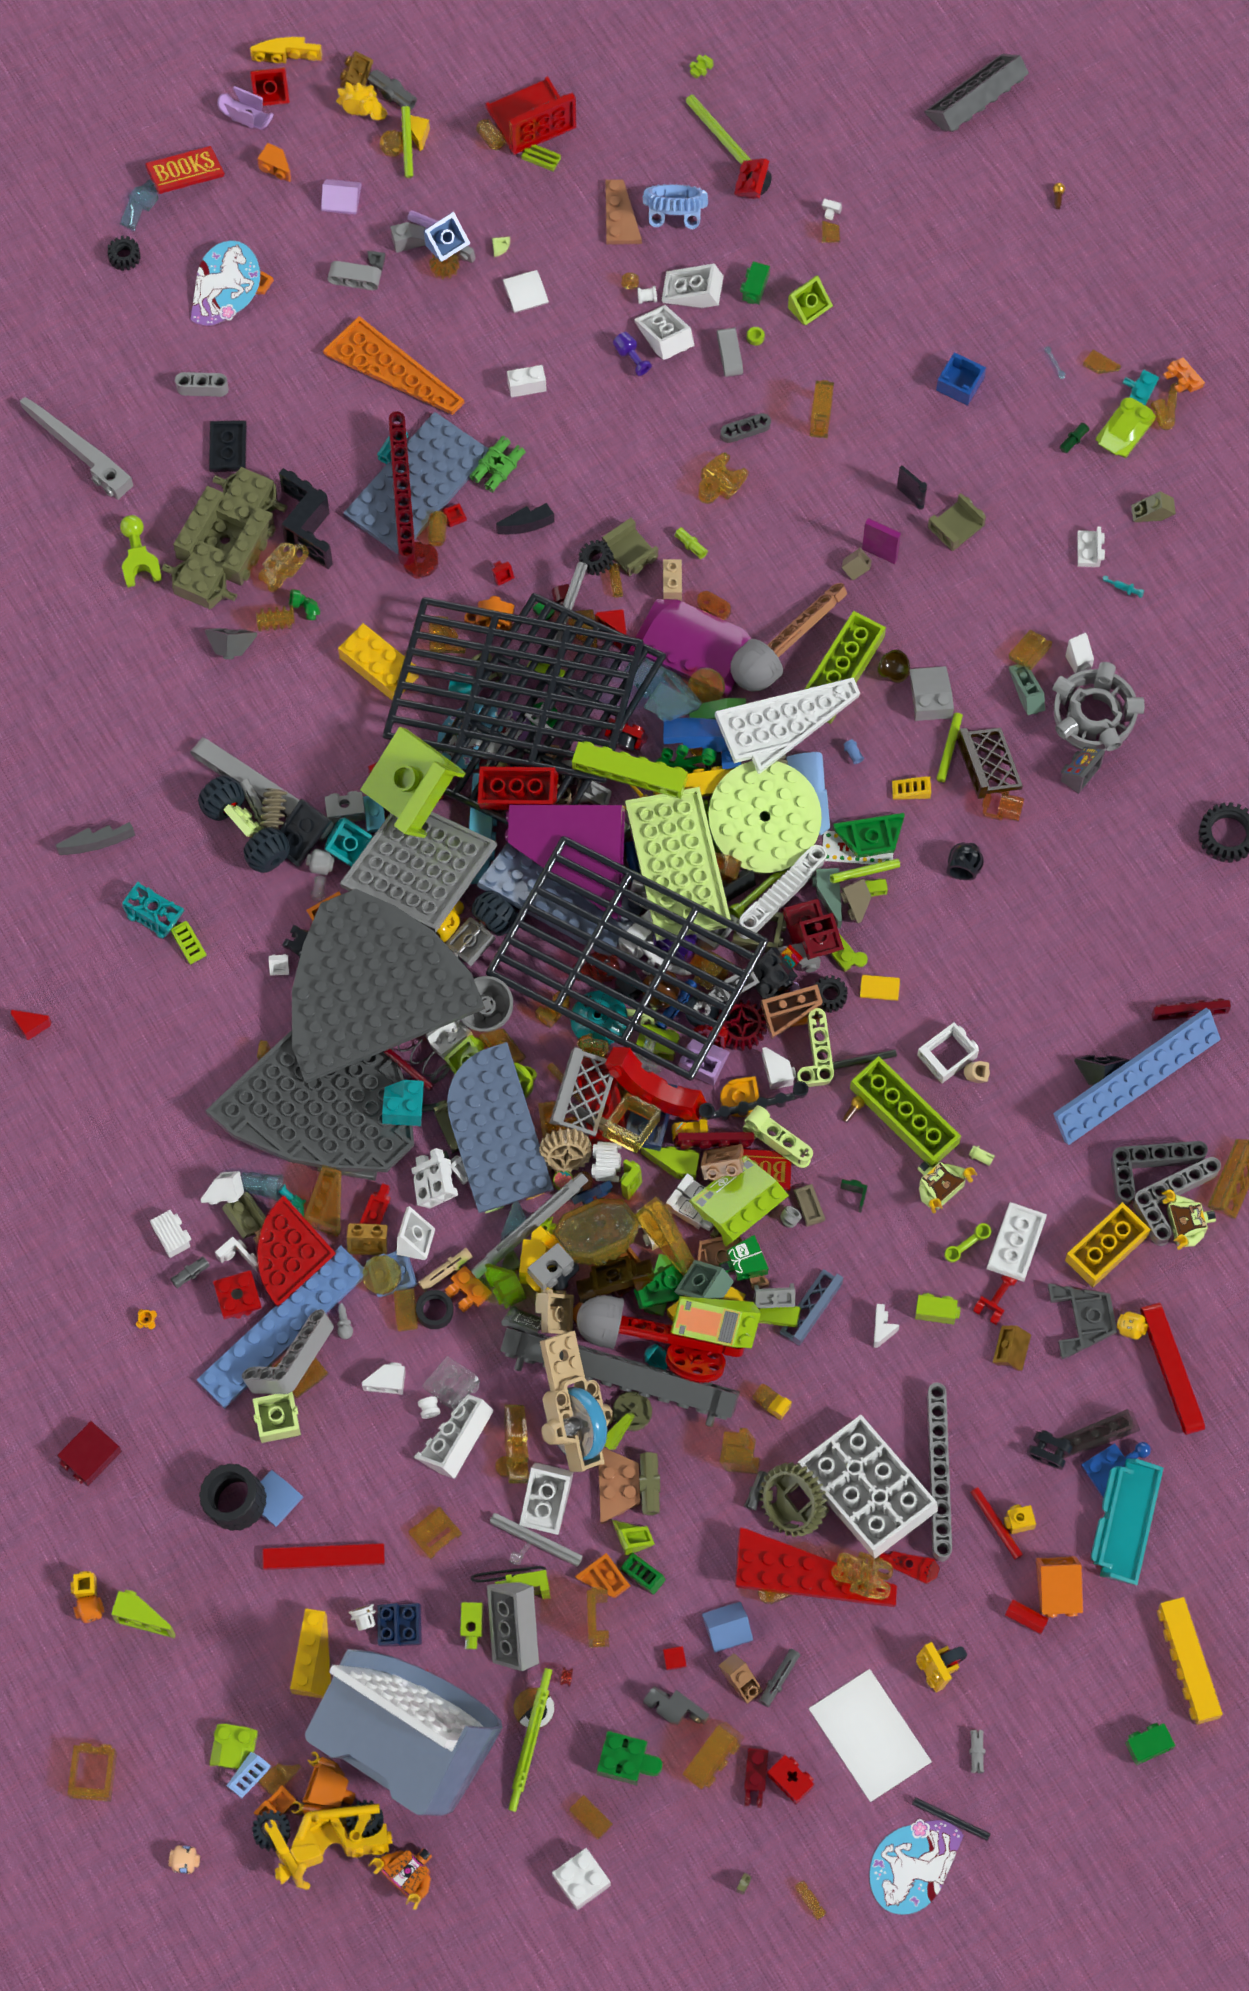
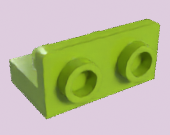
M625 1159L623 1161L624 1175L620 1182L622 1196L629 1200L642 1184V1174L639 1164Z

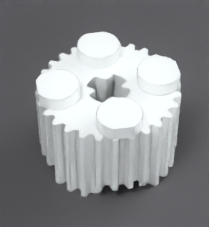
M598 1142V1144H593V1156L596 1159V1164H592V1178H596V1181L610 1180L611 1182H619L620 1178L616 1176V1173L621 1171V1155L618 1153V1149H622V1143Z

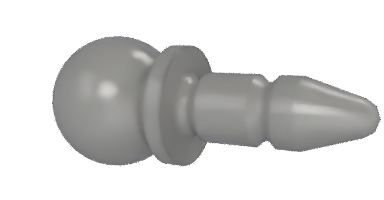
M340 1303L338 1309L340 1321L337 1322V1333L340 1338L349 1339L353 1335V1328L350 1325L351 1321L347 1319L343 1303Z

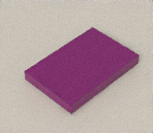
M868 518L864 527L862 550L895 564L898 559L901 533Z

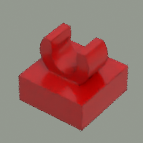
M501 561L493 564L495 568L492 569L498 586L515 578L512 566L508 561L503 564Z

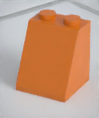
M1077 1557L1036 1558L1039 1606L1042 1615H1045V1617H1057L1058 1614H1066V1616L1073 1617L1078 1616V1613H1083L1082 1566Z

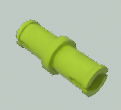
M683 527L675 532L674 536L685 545L687 550H691L697 555L699 559H703L707 555L708 550L697 542L698 539L696 537H692Z

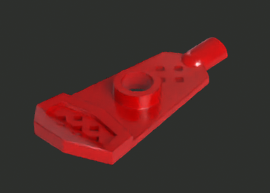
M895 1551L891 1554L883 1552L879 1557V1560L888 1562L889 1567L925 1584L935 1580L940 1570V1567L933 1558ZM906 1561H912L913 1566L908 1568L905 1565Z

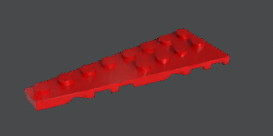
M741 1527L739 1529L735 1577L736 1588L888 1607L896 1606L897 1585L749 1529Z

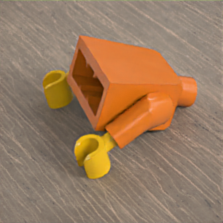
M311 1752L317 1759L315 1761L308 1759L309 1764L314 1769L302 1801L306 1804L303 1805L298 1801H294L293 1804L299 1805L300 1808L298 1811L291 1812L300 1815L310 1811L335 1809L341 1806L342 1801L351 1805L354 1801L355 1793L346 1790L349 1780L345 1778V1773L338 1763L325 1757L320 1758L317 1752Z

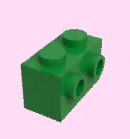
M1158 1722L1147 1727L1148 1731L1143 1733L1136 1731L1128 1736L1129 1739L1125 1744L1136 1766L1174 1749L1176 1745L1165 1723L1161 1725Z

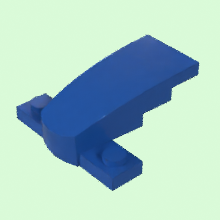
M705 718L664 719V744L683 743L688 749L702 747V749L710 748L716 752H722V769H733L741 765V762L734 763L717 720Z

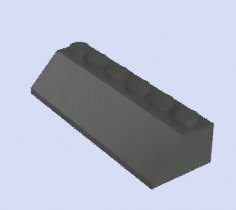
M999 55L925 110V114L941 130L956 131L959 129V125L971 120L975 113L983 111L987 104L995 102L998 96L1010 91L1014 84L1024 80V77L1029 72L1021 55Z

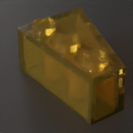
M323 1165L304 1218L314 1229L339 1237L341 1231V1171Z
M727 1722L719 1724L682 1775L701 1790L706 1788V1786L710 1788L716 1780L714 1776L719 1770L722 1771L726 1767L728 1758L731 1754L734 1755L737 1752L745 1736Z

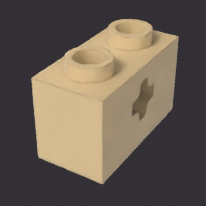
M663 559V599L682 601V559Z

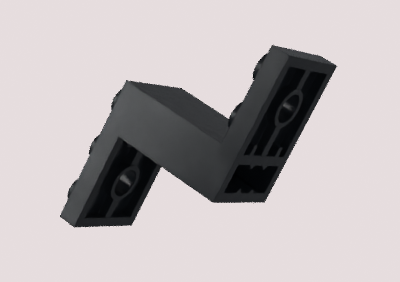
M283 468L279 472L281 490L299 502L282 523L284 541L329 569L333 565L330 545L324 540L320 541L313 534L330 514L327 494L321 489L317 490L312 487L311 483L307 480L298 478L293 471H287Z

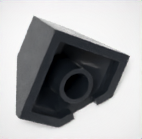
M1085 1055L1074 1060L1087 1083L1092 1086L1129 1061L1126 1058L1106 1055V1057Z

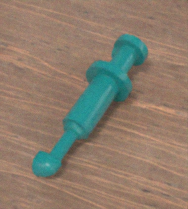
M1103 576L1104 582L1114 584V587L1126 591L1127 595L1130 596L1131 593L1139 595V598H1142L1144 589L1138 590L1134 588L1133 583L1128 585L1118 580H1110L1108 576Z

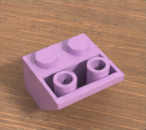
M692 1039L686 1049L699 1054L704 1044ZM713 1044L695 1078L714 1086L730 1051ZM682 1055L679 1067L690 1071L694 1061Z

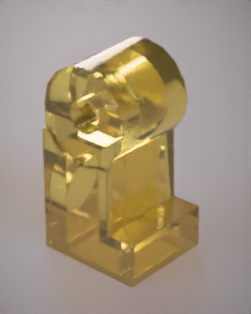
M559 991L553 995L552 1001L555 1002L560 993ZM566 996L561 1006L568 1009L570 1002L569 996ZM540 1006L535 1011L536 1018L550 1029L562 1016V1014L548 1007L544 1009Z

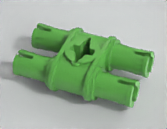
M501 436L494 447H489L484 457L479 459V465L469 477L471 480L479 483L486 472L491 473L492 477L484 484V487L487 490L490 489V492L493 493L501 482L507 480V476L512 470L516 469L517 462L526 453L522 447L519 450L520 446L516 445L509 456L504 455L503 452L511 444V441L508 438L505 439V436Z

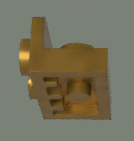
M357 51L351 56L348 55L344 63L346 68L342 71L339 78L341 80L340 87L343 88L346 82L352 85H356L359 82L362 86H365L374 60Z
M348 1224L347 1251L350 1254L387 1255L388 1226L379 1224Z

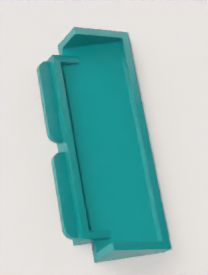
M1126 1459L1124 1467L1115 1466L1111 1468L1102 1504L1105 1514L1098 1521L1091 1552L1093 1564L1102 1566L1100 1577L1138 1585L1164 1467L1139 1459Z

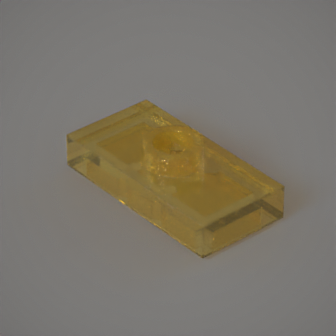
M585 1795L569 1809L598 1840L613 1826Z

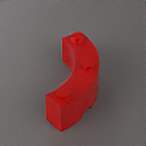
M612 1048L605 1065L610 1075L628 1092L638 1098L643 1104L650 1105L662 1112L683 1118L684 1120L699 1121V1107L703 1103H707L701 1090L678 1086V1088L670 1086L665 1079L653 1072L645 1071L641 1067L642 1063L635 1056L631 1048Z

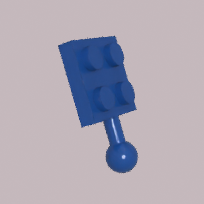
M1140 1442L1136 1445L1133 1452L1124 1457L1114 1443L1084 1462L1081 1466L1104 1499L1111 1468L1115 1466L1124 1467L1126 1459L1148 1457L1151 1453V1447L1146 1442Z

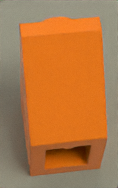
M267 143L257 158L259 169L264 173L275 175L280 180L290 182V169L283 149Z

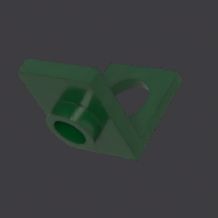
M842 1179L840 1189L862 1194L858 1211L861 1213L868 1185H864L854 1179L850 1181Z

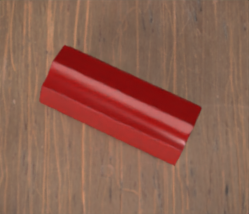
M1014 1599L1005 1613V1616L1039 1634H1042L1049 1618Z

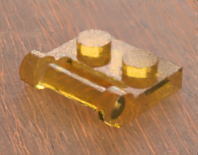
M440 1506L408 1531L409 1535L430 1560L435 1557L436 1552L451 1540L462 1535L459 1528ZM447 1527L451 1530L430 1548L427 1546V1543Z

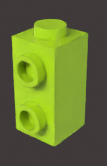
M924 1293L918 1295L915 1319L954 1325L955 1319L960 1317L961 1307H957L958 1300H954L953 1297L942 1296V1298L934 1297L932 1294Z

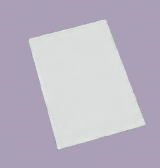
M870 1669L809 1708L870 1802L932 1762Z

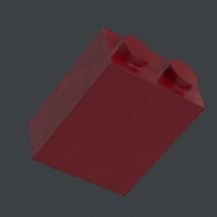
M90 1421L57 1455L60 1460L58 1464L65 1471L70 1469L74 1473L73 1478L78 1483L82 1484L84 1482L89 1486L122 1451L119 1445L96 1424Z

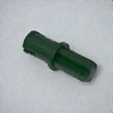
M1081 422L1073 432L1068 434L1066 440L1059 447L1062 453L1067 454L1076 444L1080 443V439L1089 431V427L1085 423Z

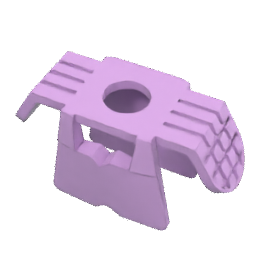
M236 86L233 87V90L240 102L234 100L229 94L223 93L219 96L218 108L226 116L231 117L233 121L244 124L249 128L265 129L274 115L272 112L269 114L262 112V97Z

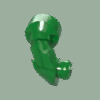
M291 589L289 607L298 608L300 605H303L305 613H307L306 619L316 620V615H320L317 602L309 597L306 598L300 590Z

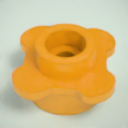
M139 1310L136 1326L140 1329L143 1327H147L150 1330L154 1329L156 1326L154 1323L157 1317L156 1311Z

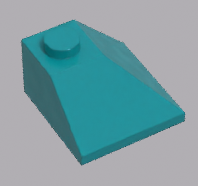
M344 817L336 822L328 836L324 850L352 867L374 836Z

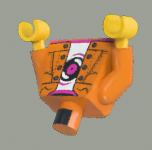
M425 1848L416 1856L409 1850L406 1852L400 1850L386 1854L381 1858H374L369 1864V1867L371 1865L377 1867L373 1872L374 1874L381 1870L382 1874L408 1898L406 1904L409 1902L415 1903L414 1910L417 1909L419 1902L429 1891L431 1881L430 1870L425 1864L432 1855Z

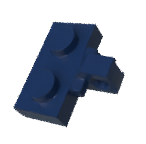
M610 1180L601 1182L573 1196L572 1201L574 1205L580 1202L585 1205L593 1201L595 1196L599 1199L608 1195L612 1191L613 1185Z

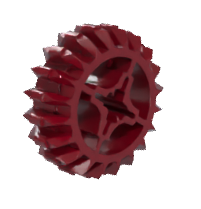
M739 1000V1004L735 1003L723 1025L728 1031L727 1047L733 1044L734 1050L738 1046L741 1047L742 1051H744L745 1046L751 1050L752 1044L758 1046L759 1041L764 1040L763 1035L767 1034V1025L764 1015H762V1008L757 1009L756 1003L750 1006L749 1000L746 1004ZM738 1014V1017L736 1019H731V1021H728L730 1017ZM745 1014L750 1015L754 1020L747 1018ZM741 1019L742 1023L744 1024L743 1032L741 1031L740 1027ZM756 1029V1031L753 1034L745 1037V1034L747 1032ZM730 1032H736L739 1035V1037L733 1035Z

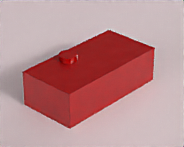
M480 767L478 805L481 809L509 810V805H556L558 773L555 767Z

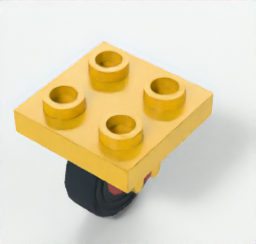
M930 1642L918 1653L916 1662L918 1667L926 1674V1680L930 1688L938 1692L952 1679L950 1674L960 1668L958 1664L967 1657V1652L963 1646L952 1650L946 1646L936 1650L933 1643Z

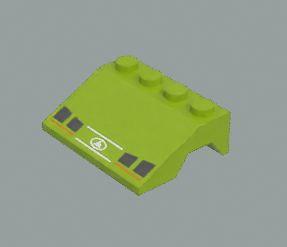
M746 1155L742 1158L744 1163L743 1173L735 1177L723 1176L718 1180H714L689 1200L704 1220L713 1223L721 1233L725 1247L789 1196L777 1180Z

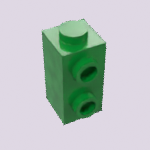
M753 261L751 268H747L745 275L747 280L746 283H742L740 293H743V301L749 304H760L770 275L769 265Z

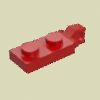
M382 1183L379 1192L374 1191L371 1194L359 1224H382L390 1204L391 1197L388 1196L390 1185Z

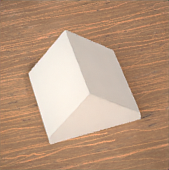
M410 1206L406 1207L397 1237V1255L425 1260L429 1253L435 1228Z

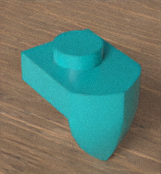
M657 1344L652 1345L645 1350L644 1361L651 1366L666 1370L668 1368L666 1364L667 1351Z

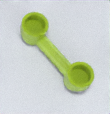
M985 1223L979 1224L972 1236L957 1247L950 1246L945 1250V1259L950 1263H955L963 1251L978 1240L984 1241L990 1236V1226Z

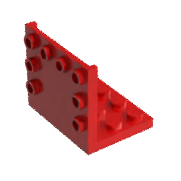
M548 76L545 77V80L490 104L489 102L485 103L487 111L513 155L524 151L526 148H531L532 145H538L576 128V97L573 92L560 97Z

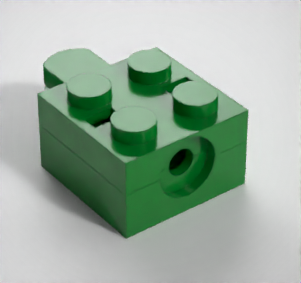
M607 1731L597 1768V1775L637 1786L640 1773L653 1777L661 1773L662 1760L657 1756L646 1754L647 1741Z

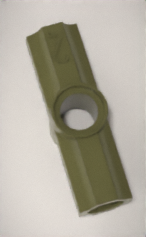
M645 1452L640 1454V1493H642L643 1515L651 1516L660 1514V1474H658L657 1453Z

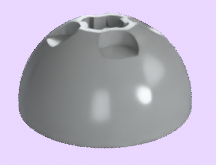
M491 976L475 978L474 980L485 1009L461 1019V1021L474 1031H495L501 1028L512 1014V993L508 986L498 978Z

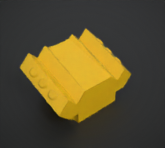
M539 1226L532 1232L531 1240L523 1239L519 1269L520 1284L530 1285L537 1293H541V1288L528 1274V1267L557 1243L564 1248L559 1240L542 1226Z

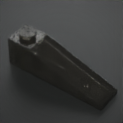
M1126 1409L1062 1436V1438L1071 1442L1070 1445L1073 1449L1069 1456L1129 1436L1140 1431L1134 1413Z

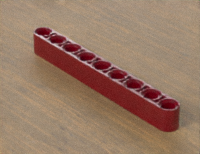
M395 411L389 415V439L398 559L403 565H411L415 561V540L406 423L404 414ZM398 470H403L404 472H403V473H398L397 471H398ZM400 503H406L407 505L401 506V505H399V504H400ZM402 519L408 520L407 522H401ZM403 536H408V537H410V538H408V539H403L402 537H403ZM409 552L410 555L406 556L403 553Z

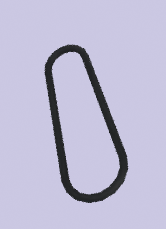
M532 1566L516 1569L483 1572L471 1576V1581L476 1583H484L497 1580H504L506 1579V1576L483 1580H477L474 1578L483 1575L500 1574L533 1569L546 1570V1568L544 1566Z

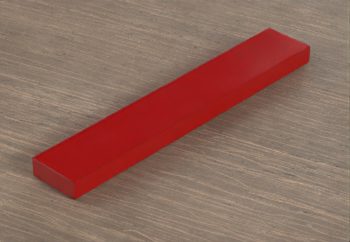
M384 1543L263 1548V1570L385 1565Z

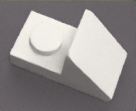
M877 1304L874 1348H878L899 1330L898 1324H884L888 1321V1311H884L885 1304Z

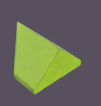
M612 1520L625 1556L655 1545L648 1526L640 1527Z

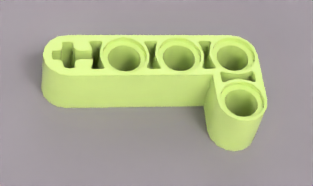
M815 1008L809 1013L807 1019L814 1066L801 1068L796 1076V1081L799 1082L803 1081L800 1077L802 1073L809 1074L811 1079L803 1081L808 1087L827 1085L834 1076L826 1014L822 1009ZM814 1015H817V1017L820 1018L818 1023L819 1027L817 1028L816 1020L812 1019ZM821 1033L824 1036V1040L817 1041L814 1035ZM824 1052L827 1055V1059L820 1060L817 1057V1053ZM823 1070L827 1071L830 1077L823 1079L819 1073Z

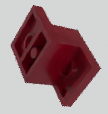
M818 899L782 909L792 944H803L807 960L844 950L833 913L823 915Z

